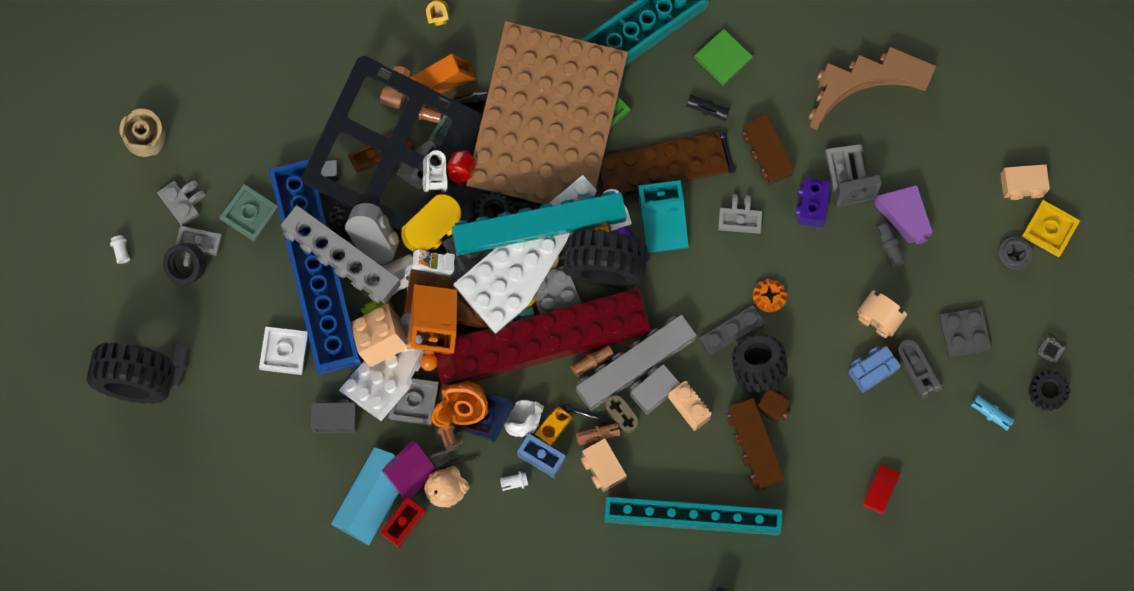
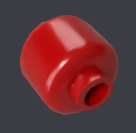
M456 151L452 153L446 165V172L452 181L457 183L470 180L477 164L470 152Z

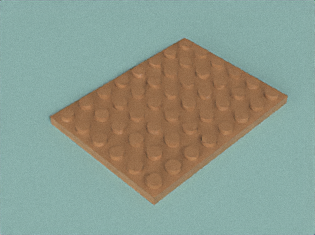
M505 21L473 154L477 165L466 186L489 192L494 191V193L501 192V195L542 205L549 204L582 175L596 189L628 52Z

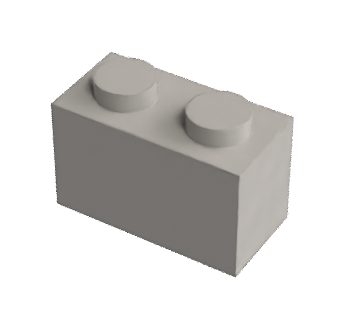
M664 364L659 368L655 366L647 373L648 378L643 382L641 380L637 381L631 387L630 397L646 415L665 401L669 393L680 385V382Z

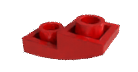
M881 464L862 506L883 514L901 472Z

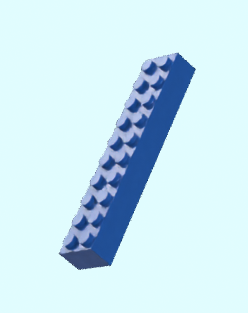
M309 159L269 169L282 223L297 205L328 227L319 191L305 185L302 181V174ZM305 228L300 232V235L306 236L311 230ZM285 237L318 374L323 375L361 365L340 276L334 272L335 268L331 265L325 266L317 260L318 256L313 252L310 254L305 252L300 247L301 244L295 239L292 242ZM320 241L317 247L324 248L328 242Z

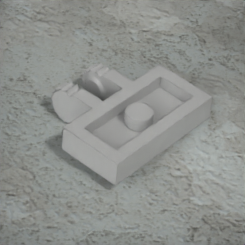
M195 180L186 184L182 189L173 181L157 192L181 226H185L199 216L193 205L206 196L203 191H199L188 200L186 195L198 186Z
M733 194L731 209L720 208L718 230L760 234L762 211L750 210L751 196L746 195L744 198V210L737 209L738 195Z
M180 226L175 245L192 243L197 245L205 256L206 254L218 256L223 236L218 233ZM186 252L183 265L189 267L192 257Z

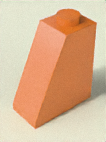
M454 54L448 55L410 77L439 93L449 91L477 79L470 62Z

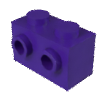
M805 178L804 183L799 185L798 196L801 197V204H797L795 216L799 217L798 224L816 227L824 226L831 181Z

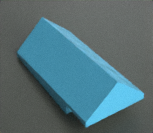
M374 447L331 525L368 546L371 544L399 495L398 491L382 472L396 456Z

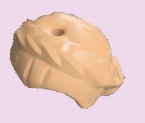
M451 466L430 474L425 483L424 490L430 503L438 507L450 508L463 499L470 486L467 480L461 477L459 469L456 466Z

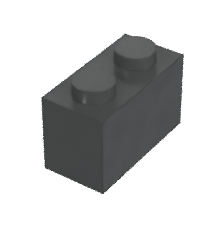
M342 399L339 400V403H330L329 400H317V403H311V430L313 433L356 432L357 406L351 400Z

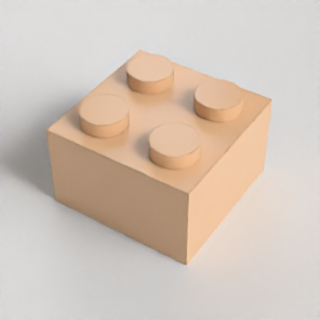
M388 303L351 322L358 354L370 367L407 349L400 317Z

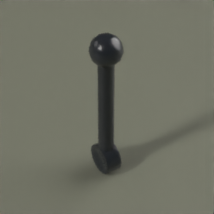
M721 132L720 138L729 165L728 172L733 174L736 171V167L732 164L726 142L727 135Z
M570 404L564 406V411L566 412L571 411L596 419L600 424L607 422L605 415L597 416L573 408Z

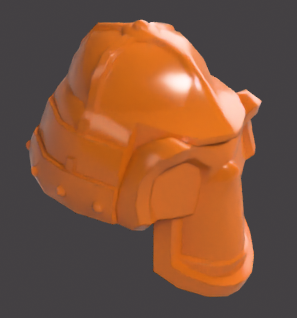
M469 380L444 385L441 391L442 401L433 409L431 420L433 424L442 428L450 427L451 422L459 425L479 422L488 413V402L484 389L479 384Z

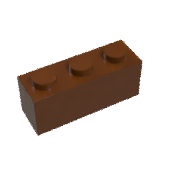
M764 115L744 124L743 132L741 133L745 144L749 143L752 149L750 151L754 162L758 161L761 167L759 171L763 180H767L769 185H772L792 176L794 167L768 116Z

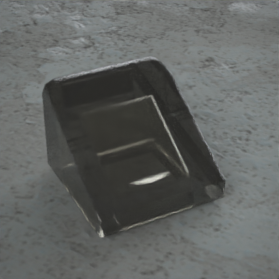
M1048 333L1036 353L1055 364L1066 348L1067 343Z

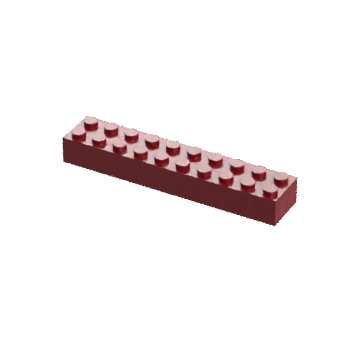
M637 288L511 322L496 334L489 328L462 335L455 339L453 354L434 353L438 361L436 367L443 389V386L446 384L451 385L464 382L465 380L476 382L605 347L606 345L648 335L650 326L639 289ZM443 341L436 342V344L441 347Z

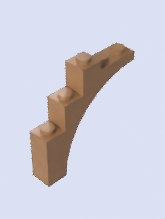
M892 47L889 48L888 53L883 52L879 63L859 55L856 62L852 60L848 71L828 63L825 70L821 68L817 80L820 81L818 89H821L816 101L820 103L818 108H813L808 118L812 120L810 128L818 130L825 116L836 104L847 96L865 88L894 84L926 91L936 66Z

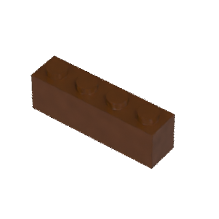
M754 398L730 406L726 419L729 426H733L736 434H733L736 445L741 446L744 454H741L745 467L749 466L751 474L749 478L752 486H756L758 491L783 483L785 480Z

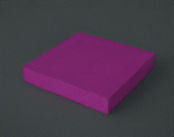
M413 440L382 470L404 500L407 497L411 499L425 485L429 475L437 471L419 445Z

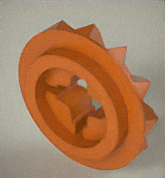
M767 278L760 281L753 291L755 305L765 312L780 310L787 299L784 285L777 280ZM769 287L772 293L777 294L773 296L772 303L768 297L763 296L767 294Z

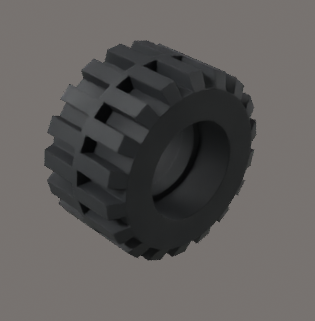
M754 334V337L747 336L745 337L746 340H740L738 342L739 346L734 347V353L731 355L734 374L740 386L743 388L747 387L748 391L756 390L757 393H761V390L767 392L772 387L774 389L777 388L778 383L782 384L784 377H787L788 374L787 358L782 343L773 336L769 338L768 334H763V336ZM758 361H767L762 365H752Z

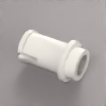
M123 235L111 238L110 246L114 249L117 264L129 262L130 257L125 244L127 239H124Z
M521 471L517 475L500 478L503 491L518 487L523 489L524 486L528 485L526 473H521Z

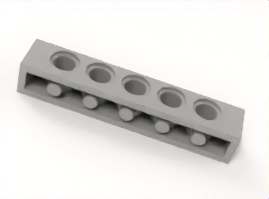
M297 205L281 224L284 231L283 235L292 242L295 239L301 244L300 247L308 254L313 252L318 256L317 260L323 265L327 266L329 264L335 268L334 272L343 279L345 277L349 278L352 281L351 284L356 289L367 291L369 293L368 296L374 302L379 303L381 301L383 304H386L401 285L399 278ZM305 228L311 230L306 236L300 235V232ZM320 241L328 242L324 248L317 247ZM337 253L345 254V257L342 260L338 261L334 259V256ZM355 265L362 266V270L358 273L351 271ZM373 277L379 279L376 285H370L368 281Z

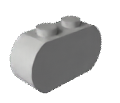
M361 203L353 207L346 222L345 230L354 245L379 265L389 264L395 256L399 237L391 228L387 216L382 213L378 206L370 203Z

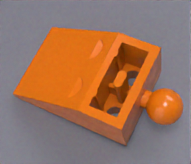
M414 284L407 349L426 352L420 359V365L424 370L431 371L436 368L438 363L434 353L448 355L454 353L457 325V290ZM416 336H420L422 338V342L420 344L416 343ZM438 338L443 340L441 347L436 344Z

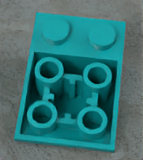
M681 180L638 186L639 207L648 253L689 248Z

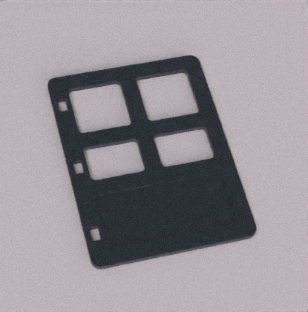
M361 56L356 60L302 174V181L305 185L352 208L361 203H370L378 206L382 213L387 216L390 226L399 231L436 195L450 196L458 203L461 210L460 221L476 222V203H478L480 197H484L483 194H490V192L466 186L467 181L462 183L454 182L448 177L447 172L446 192L441 190L424 192L422 185L408 216H404L380 204L379 198L396 162L400 161L412 168H417L423 173V159L425 156L407 148L405 145L422 106H428L451 118L449 129L438 150L445 155L446 165L452 153L456 151H468L473 156L483 114L367 56ZM379 70L390 74L389 80L378 76ZM366 77L408 97V102L390 138L348 118L351 106ZM438 99L449 104L447 110L436 105ZM339 133H343L382 153L381 160L365 194H359L321 174V170ZM435 157L433 160L430 159V163L433 166H438L439 160ZM490 205L486 210V215L490 219L496 218L501 207ZM445 234L440 240L444 242L451 238L452 234L450 236ZM442 244L437 248L438 250L447 253Z

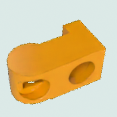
M557 407L536 431L534 437L552 447L573 417L562 408Z

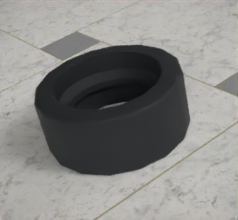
M181 243L169 248L163 259V267L167 277L180 285L189 284L200 279L205 273L207 265L203 251L192 243ZM181 251L189 253L194 260V271L189 276L182 275L176 268L175 258L177 253Z

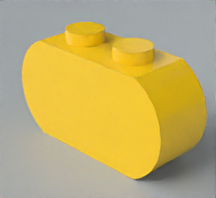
M436 195L402 227L401 237L405 246L413 252L416 250L428 251L432 249L434 251L443 243L440 239L445 234L450 236L452 234L451 227L460 221L461 210L458 203L447 195Z

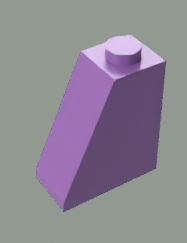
M917 185L876 196L874 200L875 207L908 243L916 242V244H921L928 241L932 234V229Z

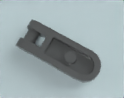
M913 340L903 341L897 349V354L916 387L919 397L924 399L929 396L928 394L942 390L919 345ZM928 379L930 384L924 386L922 381Z

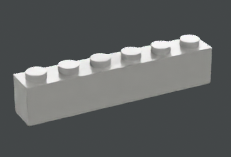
M682 315L677 318L675 316L671 317L665 322L666 326L660 330L655 328L648 333L647 339L642 342L641 340L634 342L628 352L625 354L623 352L618 353L612 358L613 362L609 365L602 364L595 370L594 375L591 377L585 376L577 382L576 392L590 412L606 402L609 397L615 396L647 374L655 366L660 365L695 341L697 335Z

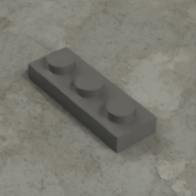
M751 306L701 336L699 341L708 355L712 357L757 330L765 322L755 307Z

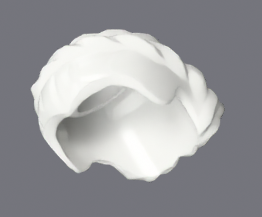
M526 399L517 401L504 424L506 432L515 437H524L528 433H534L539 426L544 405L537 401L533 402Z

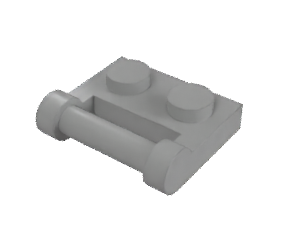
M862 145L826 149L825 154L833 191L837 190L838 184L843 180L852 179L853 181L849 154L854 155L858 179L866 175L862 158Z

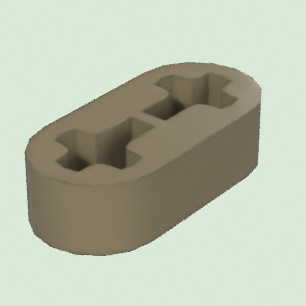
M620 396L609 397L605 405L609 416L624 433L634 432L638 426L636 415ZM612 401L614 403H620V414L616 409H610ZM623 415L628 420L633 419V427L630 428L629 426H623L625 423L624 419L622 418Z

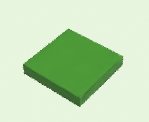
M723 29L694 56V59L724 86L753 59V56Z

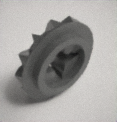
M1019 237L1006 239L998 250L999 260L1002 261L1004 267H1008L1011 270H1022L1030 264L1033 257L1030 244ZM1012 248L1015 252H1022L1018 256V261L1015 257L1009 256L1013 252Z

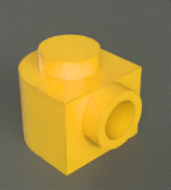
M433 0L426 8L428 24L434 23L435 26L447 23L446 20L451 18L449 7L444 0Z

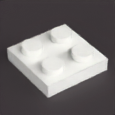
M265 327L259 369L303 375L308 331Z

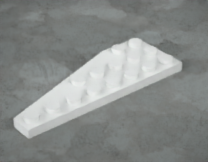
M582 175L549 204L557 206L561 205L562 201L570 199L574 202L582 201V198L585 196H595L597 190ZM572 233L495 248L456 281L453 286L496 334L529 306Z
M454 265V272L450 278L460 279L462 274ZM405 313L400 319L406 342L408 340L411 313ZM416 336V343L420 344L422 342V338L420 336ZM405 349L372 367L364 360L339 391L349 400L382 421L410 388L413 382L411 378L414 372L419 370L421 366L419 362L425 352Z

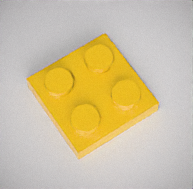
M1042 200L1022 237L1051 254L1060 257L1080 220Z

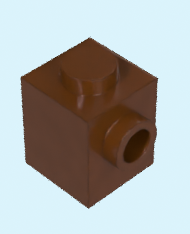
M770 389L763 396L757 409L759 413L778 424L780 419L785 421L791 409L788 407L791 402L784 393L780 391L776 393Z

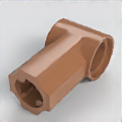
M394 66L393 70L410 78L411 71L401 66ZM385 86L381 93L380 104L400 110L404 103L405 95Z

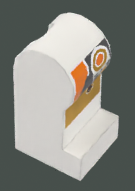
M416 250L413 252L412 269L450 277L454 272L455 254L446 253L441 255L427 250Z

